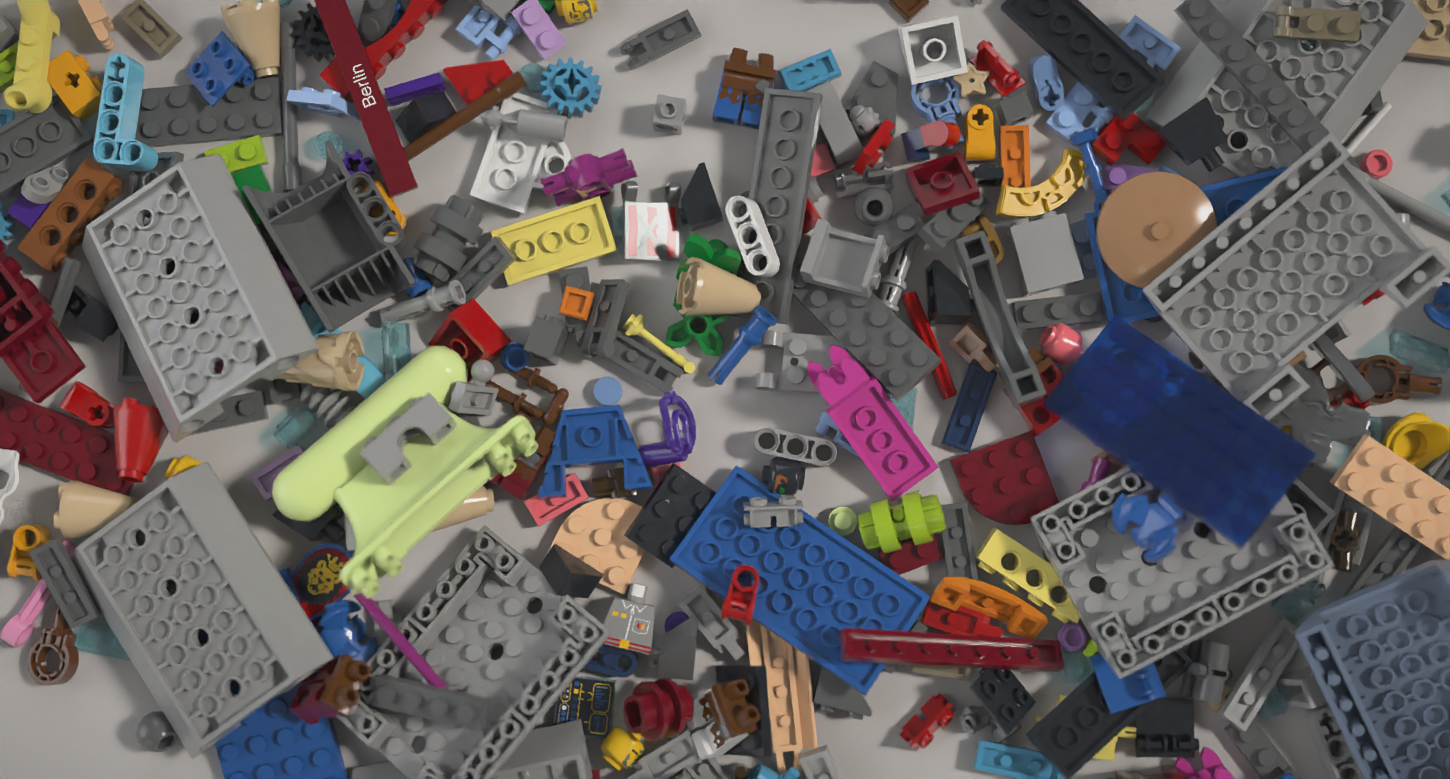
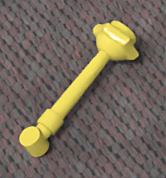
M632 314L622 327L626 330L625 335L627 336L640 334L669 357L678 367L681 366L684 372L692 373L695 370L694 363L688 362L683 355L676 353L643 328L644 322L641 314L638 317Z

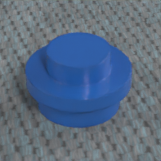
M512 342L502 349L500 359L505 368L517 371L527 365L530 355L523 349L525 345L519 342Z

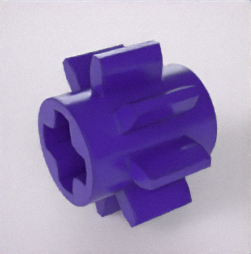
M358 149L356 154L351 155L347 151L345 152L346 157L343 163L350 175L355 173L353 165L356 163L358 164V172H364L368 175L375 174L368 166L373 160L370 157L363 159V152Z

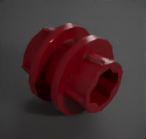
M663 677L658 678L654 682H640L635 686L632 695L623 700V716L630 733L640 734L647 741H658L663 737H675L682 732L685 723L693 719V699L687 686L677 685L670 678Z

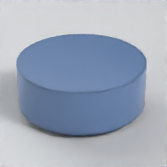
M606 376L600 378L595 383L593 392L599 403L611 406L619 402L623 389L617 379Z

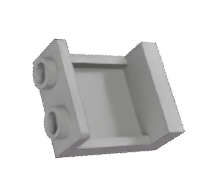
M1056 211L1047 212L1039 215V220L1029 222L1028 218L1019 219L1012 222V227L1006 231L1007 237L1011 238L1023 285L1020 287L1023 297L1070 286L1084 280L1066 213L1057 215Z
M818 219L800 273L804 282L870 298L872 290H877L881 279L879 269L881 263L887 262L890 247L887 246L885 236L878 235L877 239L844 232L832 229L829 221Z

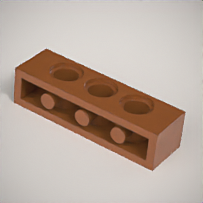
M87 156L18 245L17 249L44 269L56 273L58 269H61L64 259L69 257L72 250L83 243L86 226L104 214L105 207L110 201L115 200L122 190L121 187L125 182ZM95 188L94 196L88 200V191ZM77 210L76 220L70 223L71 213ZM59 233V242L56 245H53L52 239L56 234Z

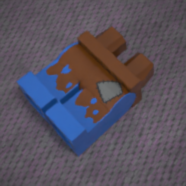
M733 48L729 61L725 60L717 100L712 114L713 121L738 126L743 97H746L741 127L759 130L765 88H773L776 72L774 70V56L759 53L757 66L746 64L748 51Z

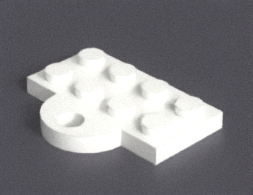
M518 92L508 99H504L500 109L502 115L521 109L557 115L555 107L551 110L547 109V102ZM501 123L496 126V130L492 131L470 192V197L525 216L534 189L544 191V186H542L540 179L557 174L549 170V163L554 159H560L564 162V168L567 167L566 165L572 159L570 151L565 142L517 135Z

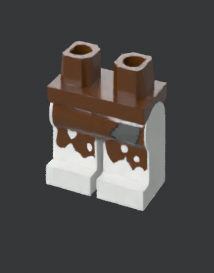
M744 679L715 684L704 695L693 701V719L686 724L690 732L697 730L691 737L700 760L723 755L746 738L748 734L758 730L755 723L761 717L756 707L747 705L744 696L748 694L749 688Z

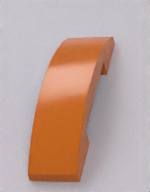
M943 577L930 597L931 602L954 611L961 605L984 613L989 617L1007 623V630L1028 639H1035L1048 623V618L1019 597L1001 588L974 579Z

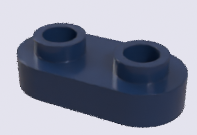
M602 644L598 649L601 654L600 659L593 660L590 658L584 667L592 671L624 678L635 672L638 666V658L634 651ZM620 657L628 658L629 665L627 667L619 665L618 659Z

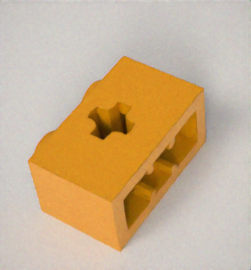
M67 49L49 62L47 81L70 112L82 121H85L99 110L103 82L99 77L91 75L88 70L92 67L81 54L76 56Z

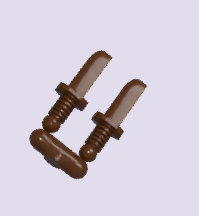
M526 367L517 371L505 369L528 381L526 387L531 389L535 385L544 391H548L550 394H555L545 413L541 408H537L534 404L525 400L526 394L521 393L518 396L489 380L487 385L499 388L497 398L514 406L512 412L517 414L521 410L535 419L542 418L543 423L547 426L555 422L558 415L563 411L564 404L569 397V392L566 388L558 390V386L555 383H551L550 380L539 375L541 370L537 367L534 371Z

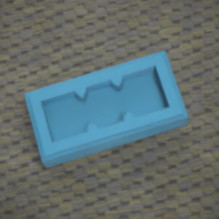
M831 49L778 71L785 90L803 92L842 76Z

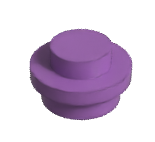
M1068 622L1059 628L1057 640H1060V645L1063 649L1075 652L1082 649L1086 644L1087 633L1080 624Z

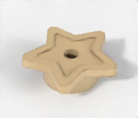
M969 63L967 65V73L954 75L953 81L960 85L962 97L986 94L984 82L990 76L988 71H977ZM973 79L975 82L970 83L969 80Z

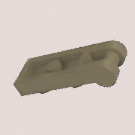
M1277 6L1275 16L1278 17L1277 27H1274L1273 37L1356 43L1359 41L1362 11ZM1290 18H1297L1296 28L1289 27Z

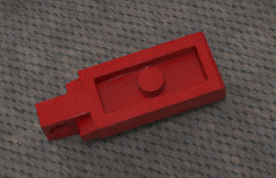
M930 599L925 605L920 620L922 624L959 635L1001 637L1004 630L989 625L991 617L985 616L984 613L963 606H959L954 611L933 603Z

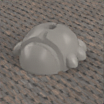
M858 105L850 111L849 120L856 135L862 138L871 135L882 125V121L878 119L879 114L875 113L872 107L865 108Z

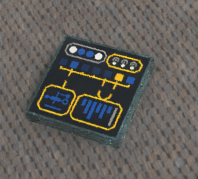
M576 675L556 700L553 725L581 719L584 737L606 739L612 731L617 680Z

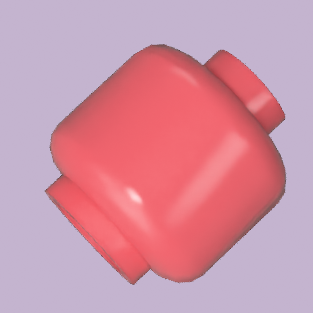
M1057 323L1054 326L1049 325L1042 332L1039 339L1042 354L1046 357L1049 356L1051 360L1062 366L1079 360L1084 351L1082 335L1063 323Z

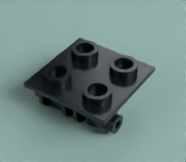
M982 668L979 671L981 676L970 686V689L1005 734L1009 735L1036 701L1011 670Z
M1194 698L1155 699L1135 718V757L1178 758L1181 756L1182 758H1195V750H1199V740L1194 738Z

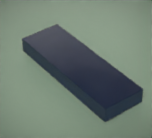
M969 363L941 444L965 453L970 452L998 372L993 370L987 372L982 366Z

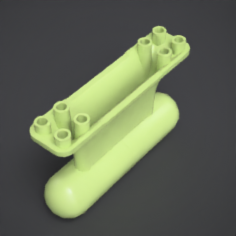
M430 346L421 351L284 468L273 481L272 496L276 506L282 514L295 521L310 522L320 517L336 502L341 506L353 528L356 550L353 558L342 568L339 578L356 595L362 593L366 598L373 597L380 589V585L377 583L378 580L385 574L392 578L402 571L403 564L400 561L408 555V551L488 480L491 481L499 473L504 477L510 475L516 468V463L513 460L521 453L529 457L538 449L539 445L534 440L535 432L530 422L523 415L513 417L501 427L487 429L466 422L446 407L450 404L451 393L457 381L467 382L468 379L466 363L457 352L446 346ZM430 393L453 417L457 427L436 446L424 436H414L407 440L403 447V454L407 457L412 467L389 486L366 462L360 452L364 449L363 447L369 439L375 436L378 437L387 429V425L392 419L398 416L401 417L406 413L415 399Z

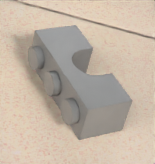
M427 393L424 397L415 399L411 403L409 410L401 417L398 416L392 419L387 425V429L378 437L375 436L369 439L360 454L390 486L412 467L407 457L403 454V447L407 440L414 436H424L436 446L457 427V424L444 407L430 393Z

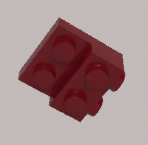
M960 151L906 168L907 185L916 204H920L925 216L980 199V190Z

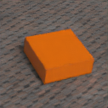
M566 286L558 312L559 315L587 322L595 294Z

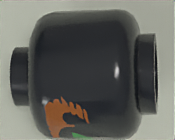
M774 457L770 461L769 466L764 465L762 482L767 483V489L770 493L794 496L798 490L802 491L805 468L801 467L799 461Z

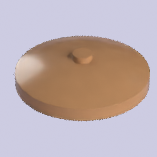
M1150 172L1126 180L1107 197L1098 216L1096 239L1100 254L1108 268L1123 281L1136 287L1145 288L1215 230L1217 223L1209 199L1193 182L1173 173Z

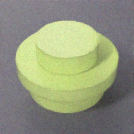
M838 507L830 513L828 525L830 529L840 536H845L855 530L857 517L850 508Z

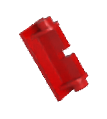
M981 41L976 47L978 50L977 54L968 59L978 71L989 72L990 76L987 81L1002 97L1026 84L1019 76V72L1014 70L999 55L991 42Z
M940 692L937 696L932 695L920 708L927 716L924 721L915 714L901 728L903 731L899 735L907 743L912 739L913 741L909 745L915 751L919 748H926L933 741L934 732L940 726L942 728L946 727L955 716L953 713L956 708L950 702L945 706L948 700Z

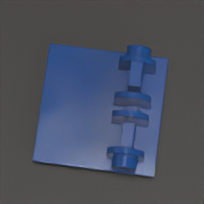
M223 31L217 35L185 71V74L211 107L216 105L236 81L245 85H250L254 81V73L249 69L251 65Z
M1101 653L1089 657L1111 714L1167 696L1153 662L1118 679Z

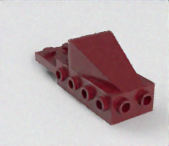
M0 239V357L35 403L40 404L85 369L86 365L57 328L59 324L52 316L55 312L48 304L49 300L39 292L31 280L23 277L20 273L22 270L21 265L13 257H8L4 251L6 246Z

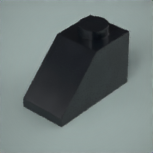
M705 162L698 165L681 198L682 208L677 209L682 225L688 224L690 232L723 221Z
M933 260L925 269L929 324L962 325L972 315L974 309L973 299L969 295V288L940 260Z
M75 284L64 314L76 327L104 342L108 336L113 335L117 330L118 324L109 307Z

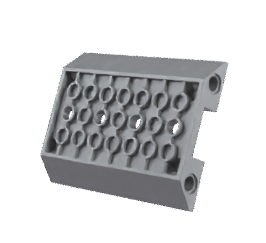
M1229 0L1221 12L1228 22L1340 143L1428 25L1427 20L1411 0H1350L1347 3L1340 0ZM1292 6L1297 8L1362 11L1359 41L1355 43L1315 40L1316 48L1314 51H1305L1301 46V39L1273 37L1274 27H1277L1278 17L1275 16L1276 7ZM1290 18L1289 27L1296 28L1297 18ZM1202 41L1198 43L1145 117V119L1161 128L1207 97L1226 136V141L1215 148L1224 161L1220 166L1238 178L1290 166L1304 155L1301 149ZM1235 132L1245 136L1246 143L1241 149H1236L1231 145L1230 138Z
M218 154L177 163L86 226L82 250L173 442H179L223 413L224 411L220 403L257 378L261 377L272 381L319 350L221 155ZM151 212L152 220L149 225L144 227L145 215ZM171 261H175V270L172 274L168 275V264ZM198 309L200 313L199 320L192 324L190 320L192 313ZM222 359L224 361V369L217 375L215 366Z
M1241 407L1030 518L1045 555L1096 647L1118 679L1139 670L1334 567L1332 560L1304 513L1296 514L1266 462L1272 459ZM1122 493L1125 494V498L1145 495L1148 498V504L1158 503L1159 498L1165 493L1186 514L1187 520L1182 524H1175L1174 526H1178V533L1173 543L1176 545V548L1153 566H1147L1143 563L1141 555L1145 548L1138 546L1133 536L1129 534L1137 525L1134 523L1128 524L1124 535L1118 533L1114 526L1112 510L1117 498ZM1250 494L1257 495L1261 500V507L1258 511L1249 509L1246 504V499ZM1197 522H1204L1209 527V535L1204 539L1197 537L1194 533V526ZM1097 576L1104 580L1105 589L1102 593L1096 594L1090 590L1089 581L1092 577Z
M204 462L166 480L77 546L74 551L72 561L96 605L192 759L241 725L240 721L272 698L288 692L334 659L208 462ZM139 530H142L146 535V541L142 546L138 545L135 539L136 533ZM170 579L174 580L177 584V591L174 595H170L166 588L167 582ZM201 629L206 630L209 635V641L206 645H202L198 640V633ZM233 679L237 680L241 686L238 696L232 694L229 688L230 682Z
M484 525L400 623L397 629L449 689L488 698L486 727L480 731L468 730L466 727L373 706L375 679L378 675L385 674L429 684L390 638L383 643L366 663L371 668L368 679L363 680L358 690L359 699L356 705L351 706L347 716L340 717L337 715V717L366 745L378 749L408 779H491L612 632L569 595H556L541 571ZM536 599H541L542 609L536 614H531L529 610L530 604ZM497 645H502L504 648L503 656L498 660H493L491 657L492 649ZM423 737L426 741L425 749L421 753L416 754L413 748L414 743L418 738Z

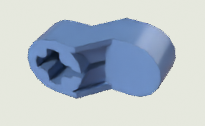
M1045 54L1033 56L1028 63V77L1033 88L1035 103L1042 109L1054 111L1062 105L1064 100V90L1058 75L1057 63L1054 58Z

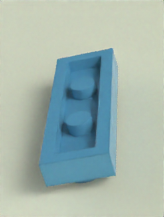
M978 739L973 768L976 770L1018 779H1063L1040 751Z

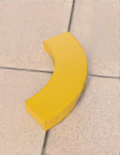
M1070 148L1064 150L1056 170L1039 185L1027 188L1006 185L1001 187L995 215L1010 218H1028L1049 212L1065 203L1081 187L1087 177L1084 172L1086 166L1081 152Z

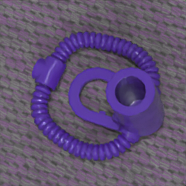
M675 391L664 392V396L658 403L662 424L664 425L663 428H665L663 429L665 441L644 444L638 449L646 468L684 462L687 460L688 454L692 453L696 440L695 418L687 402L678 396ZM678 405L682 410H674L670 420L668 406ZM678 417L681 420L682 431L679 429Z

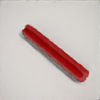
M911 291L902 296V301L916 335L941 359V364L932 371L941 397L944 400L957 395V390L917 292Z

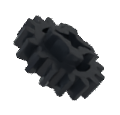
M307 3L308 11L299 10L298 13L302 19L294 20L293 22L299 28V30L293 32L294 37L300 39L296 44L300 49H304L307 57H311L314 54L316 61L320 62L323 56H325L328 62H332V55H335L329 38L323 34L321 26L323 22L318 9ZM320 45H325V46H328V47L320 48V47H318V46H320Z

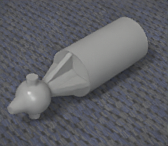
M493 106V109L486 113H480V118L485 120L490 125V129L496 130V126L502 123L517 135L564 142L566 136L567 116L524 109L502 115L497 106Z

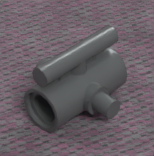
M1198 638L1190 642L1188 656L1194 663L1184 672L1180 694L1220 704L1224 681L1231 680L1233 676L1232 671L1227 668L1231 646Z

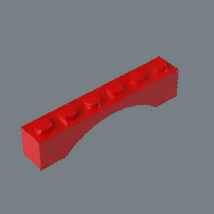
M411 0L405 14L396 26L382 39L365 47L377 80L384 75L386 66L393 59L396 60L402 56L406 49L405 46L412 39H417L423 33L425 25L429 20L437 18L442 13L444 4L448 0ZM335 57L319 76L332 89L339 92L342 98L353 103L338 60Z

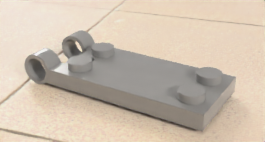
M767 330L761 337L762 342L758 345L767 349H784L782 375L756 373L755 389L820 394L809 379L807 364L809 361L819 363L824 370H828L833 365V361L829 357V346L831 345L843 348L863 368L869 378L872 376L831 335L782 333ZM792 359L799 361L796 366L790 364ZM881 385V387H882L883 390L886 392V394L888 395V397H889V398H894V397Z

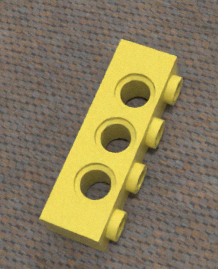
M992 528L975 554V559L980 561L977 566L990 575L996 572L1003 576L1002 583L1017 592L1021 588L1029 594L1027 599L1041 608L1045 604L1053 609L1051 615L1064 624L1068 620L1077 623L1080 616L1052 565L1000 530ZM1007 553H1010L1015 560L1014 566L1009 570L1004 569L1001 564L1002 557ZM1034 569L1039 574V580L1037 584L1030 586L1026 581V575L1030 570ZM1055 586H1060L1063 590V597L1058 602H1054L1051 598V590Z

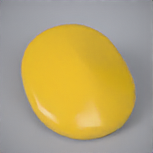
M1414 412L1393 424L1386 432L1381 444L1413 466L1423 470L1434 459L1441 457L1450 450V429L1441 422L1433 421L1424 413Z

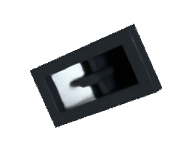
M443 91L414 98L395 121L408 142L411 143L457 112Z
M555 543L539 566V569L556 595L560 596L569 595L570 597L588 599L604 575Z

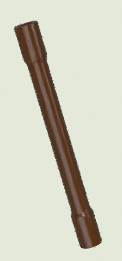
M519 71L515 72L497 84L494 89L403 147L408 161L479 116L480 113H484L500 101L508 99L528 86ZM376 163V166L379 172L381 173L378 163Z

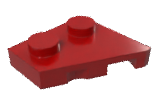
M505 60L446 67L443 69L467 106L514 74Z

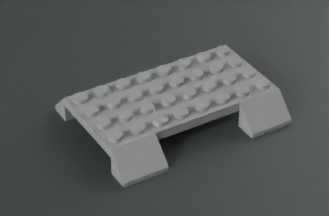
M1329 133L1142 290L1160 317L1234 401L1261 426L1310 387L1295 369L1287 363L1369 295L1379 289L1405 309L1450 273L1449 261L1435 246L1427 248L1350 164L1347 158L1351 154L1332 133Z

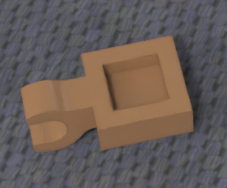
M971 322L949 342L968 363L975 358L987 372H990L997 365L992 349L986 347L989 344L988 338Z

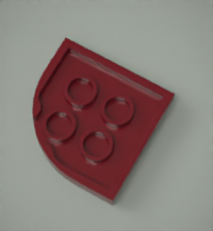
M1032 430L949 460L960 490L967 502L979 514L992 521L1006 525L1031 523V517L1059 503Z

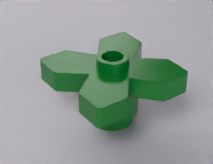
M693 233L689 234L683 250L689 259L691 257L700 258L732 274L738 272L743 259L741 252L729 248L725 242L718 239H712L708 242L706 238ZM688 259L681 261L676 274L677 280H679L682 271H688L690 265L685 264Z
M676 290V294H675V299H674L673 306H674V307L676 308V310L678 311V310H681V309H683V308H682V305H681V304H677V299H676V298H677V290ZM680 314L684 319L668 326L665 338L666 345L682 348L695 338L704 354L719 357L724 339L715 329L714 325L729 319L730 314L695 316ZM702 317L704 319L703 326H695L693 323L694 318Z

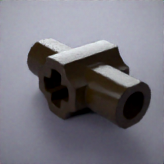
M624 467L607 470L608 476L592 479L595 497L612 495V499L637 495L636 491L625 490ZM646 468V470H647V472H648V475H649V477H650V480H651L650 470H649V468Z
M1341 510L1339 513L1337 531L1332 532L1330 543L1335 547L1333 570L1352 571L1354 552L1360 550L1361 540L1357 536L1359 513ZM1345 535H1349L1350 539L1354 540L1353 543H1347L1346 548H1342L1343 546L1338 540L1344 539Z

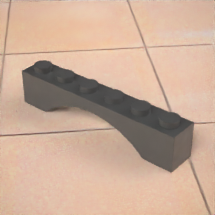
M984 230L956 239L954 245L955 254L1014 409L1041 400L1046 395V391L1036 365L1030 357L1012 317L1001 285L995 258Z

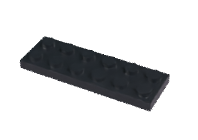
M1006 0L1001 4V10L1121 122H1124L1166 81L1079 0Z
M1181 648L1153 662L1164 690L1194 663ZM1093 672L1025 735L1064 779H1070L1154 700L1111 714L1096 674Z

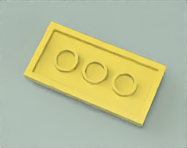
M600 196L491 231L492 237H500L517 257L504 271L509 287L618 252Z

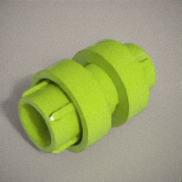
M920 490L902 494L903 503L892 506L889 498L871 502V510L861 512L858 515V524L866 549L872 550L881 547L885 554L901 550V540L912 538L915 546L932 542V534L943 532L946 529V522L938 495L931 494L922 497Z

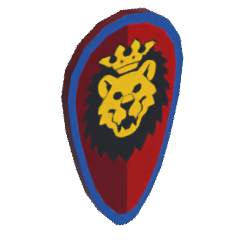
M325 543L315 546L307 552L292 574L300 606L311 622L327 612L328 609H325L326 605L343 600L351 592L340 580L339 575L342 568L354 555L341 544Z

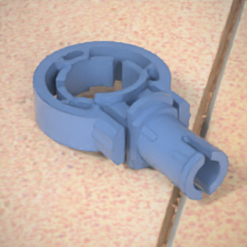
M953 76L912 85L910 95L912 107L917 114L926 118L928 123L934 121L956 123L955 118L961 116V110L958 105L960 88L953 81ZM943 82L946 83L944 90L947 92L948 98L944 102L934 104L924 100L922 95L925 88L932 85L942 86ZM921 84V87H920V90H919V96H918L919 101H918V100H917V97H916V90H917V88L919 87V85ZM962 134L960 136L959 142L956 144V147H959L965 143Z

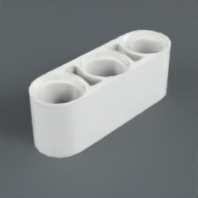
M733 196L728 200L725 210L745 265L753 275L767 278L772 277L778 272L780 262L760 208L755 201L749 198ZM745 203L747 207L746 213L740 217L738 213L739 208ZM755 230L757 238L755 242L750 244L749 234ZM765 256L767 258V266L761 271L759 261Z

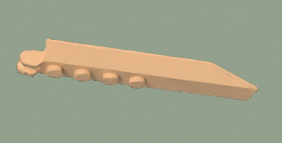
M752 618L750 626L746 625L750 665H766L772 753H775L777 773L781 774L786 770L783 752L793 751V766L799 773H803V768L799 761L801 750L818 748L809 659L805 654Z

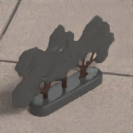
M1325 333L1310 344L1322 360L1312 368H1305L1299 362L1292 366L1310 387L1263 426L1260 425L1261 428L1272 431L1284 425L1290 426L1292 437L1290 446L1299 460L1308 464L1312 462L1325 463L1332 449V441L1355 447L1364 434L1371 436V432L1367 429L1370 425V413L1361 408L1350 407L1344 400L1345 392L1348 390L1362 402L1374 396L1375 392ZM1328 365L1343 384L1340 387L1325 388L1320 371ZM1337 398L1338 404L1335 407H1331L1330 402Z

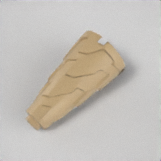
M356 332L317 335L318 337H314L319 350L275 378L291 383L312 384V386L356 391L362 382L365 364H358V356L365 357L362 340Z

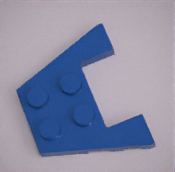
M620 405L562 411L552 444L554 446L552 454L544 471L546 473L544 481L539 488L538 497L540 499L567 497L566 467L618 462L624 463L626 491L653 489L652 482Z

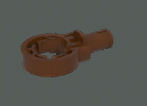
M1387 355L1371 356L1360 362L1356 367L1357 371L1366 381L1369 370L1376 367L1384 368L1391 378V385L1386 392L1378 393L1374 391V396L1380 397L1379 399L1371 397L1367 400L1373 405L1387 404L1396 399L1408 400L1410 398L1408 393L1410 392L1439 396L1442 387L1438 386V384H1442L1441 377L1418 376L1409 373L1412 371V366L1401 365L1396 359ZM1382 361V363H1376L1373 365V367L1371 365L1367 367L1365 370H1362L1363 367L1369 362Z
M58 604L52 626L43 628L41 638L34 642L27 659L31 677L37 683L46 686L61 685L68 682L74 676L79 663V654L75 646L77 635L70 628ZM52 648L56 653H59L61 663L58 669L63 671L52 673L48 670L47 666H41V663L46 662V655Z

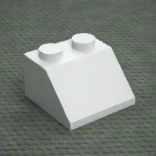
M953 14L898 27L903 56L912 85L968 72L958 15Z

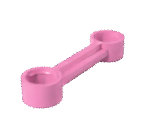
M65 540L62 543L72 559L77 545L69 540ZM43 577L20 612L12 617L1 631L0 638L14 648L23 645L30 637L35 628V620L52 596Z

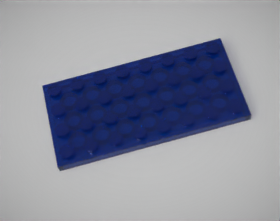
M1116 314L1043 402L1045 408L1240 550H1242L1316 456L1315 452Z

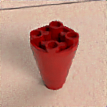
M122 398L121 404L114 406L113 410L118 478L128 482L141 483L144 476L148 475L169 431L156 404H153L151 407L140 405V401L136 399Z

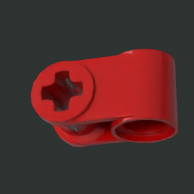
M74 381L59 406L90 425L100 426L105 429L113 428V410L116 405L100 396L89 386L79 381Z
M742 565L734 571L729 592L726 594L721 619L725 620L729 617L745 621V625L750 626L759 583V574L754 567ZM742 573H749L752 575L754 583L750 587H742L738 584L737 577Z

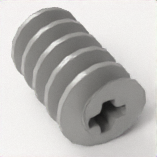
M307 384L300 396V401L303 404H308V409L311 412L317 411L316 417L319 420L325 419L324 425L327 428L334 427L357 407L356 404L348 408L346 407L350 399L348 396L340 400L338 399L342 391L341 389L331 392L330 388L315 387L312 384Z

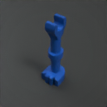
M1092 127L1069 137L1072 145L1079 146L1086 166L1084 172L1086 175H1089L1095 191L1096 201L1094 203V210L1098 211L1101 210V202L1105 201L1110 194L1105 188L1100 173L1102 170L1101 164L1096 162L1090 144L1091 141L1099 138L1095 127Z

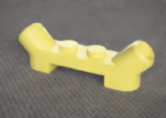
M16 0L22 18L13 85L5 90L4 99L6 104L15 111L28 110L31 113L37 114L46 110L52 100L53 87L47 82L52 37H59L60 19L50 9L48 0Z

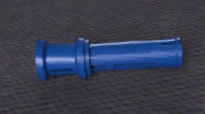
M756 306L754 309L755 314L746 325L742 324L740 326L737 339L707 373L708 377L712 380L719 371L721 372L714 381L716 384L722 385L752 346L759 345L762 342L761 337L770 326L776 325V318L768 310L761 306Z

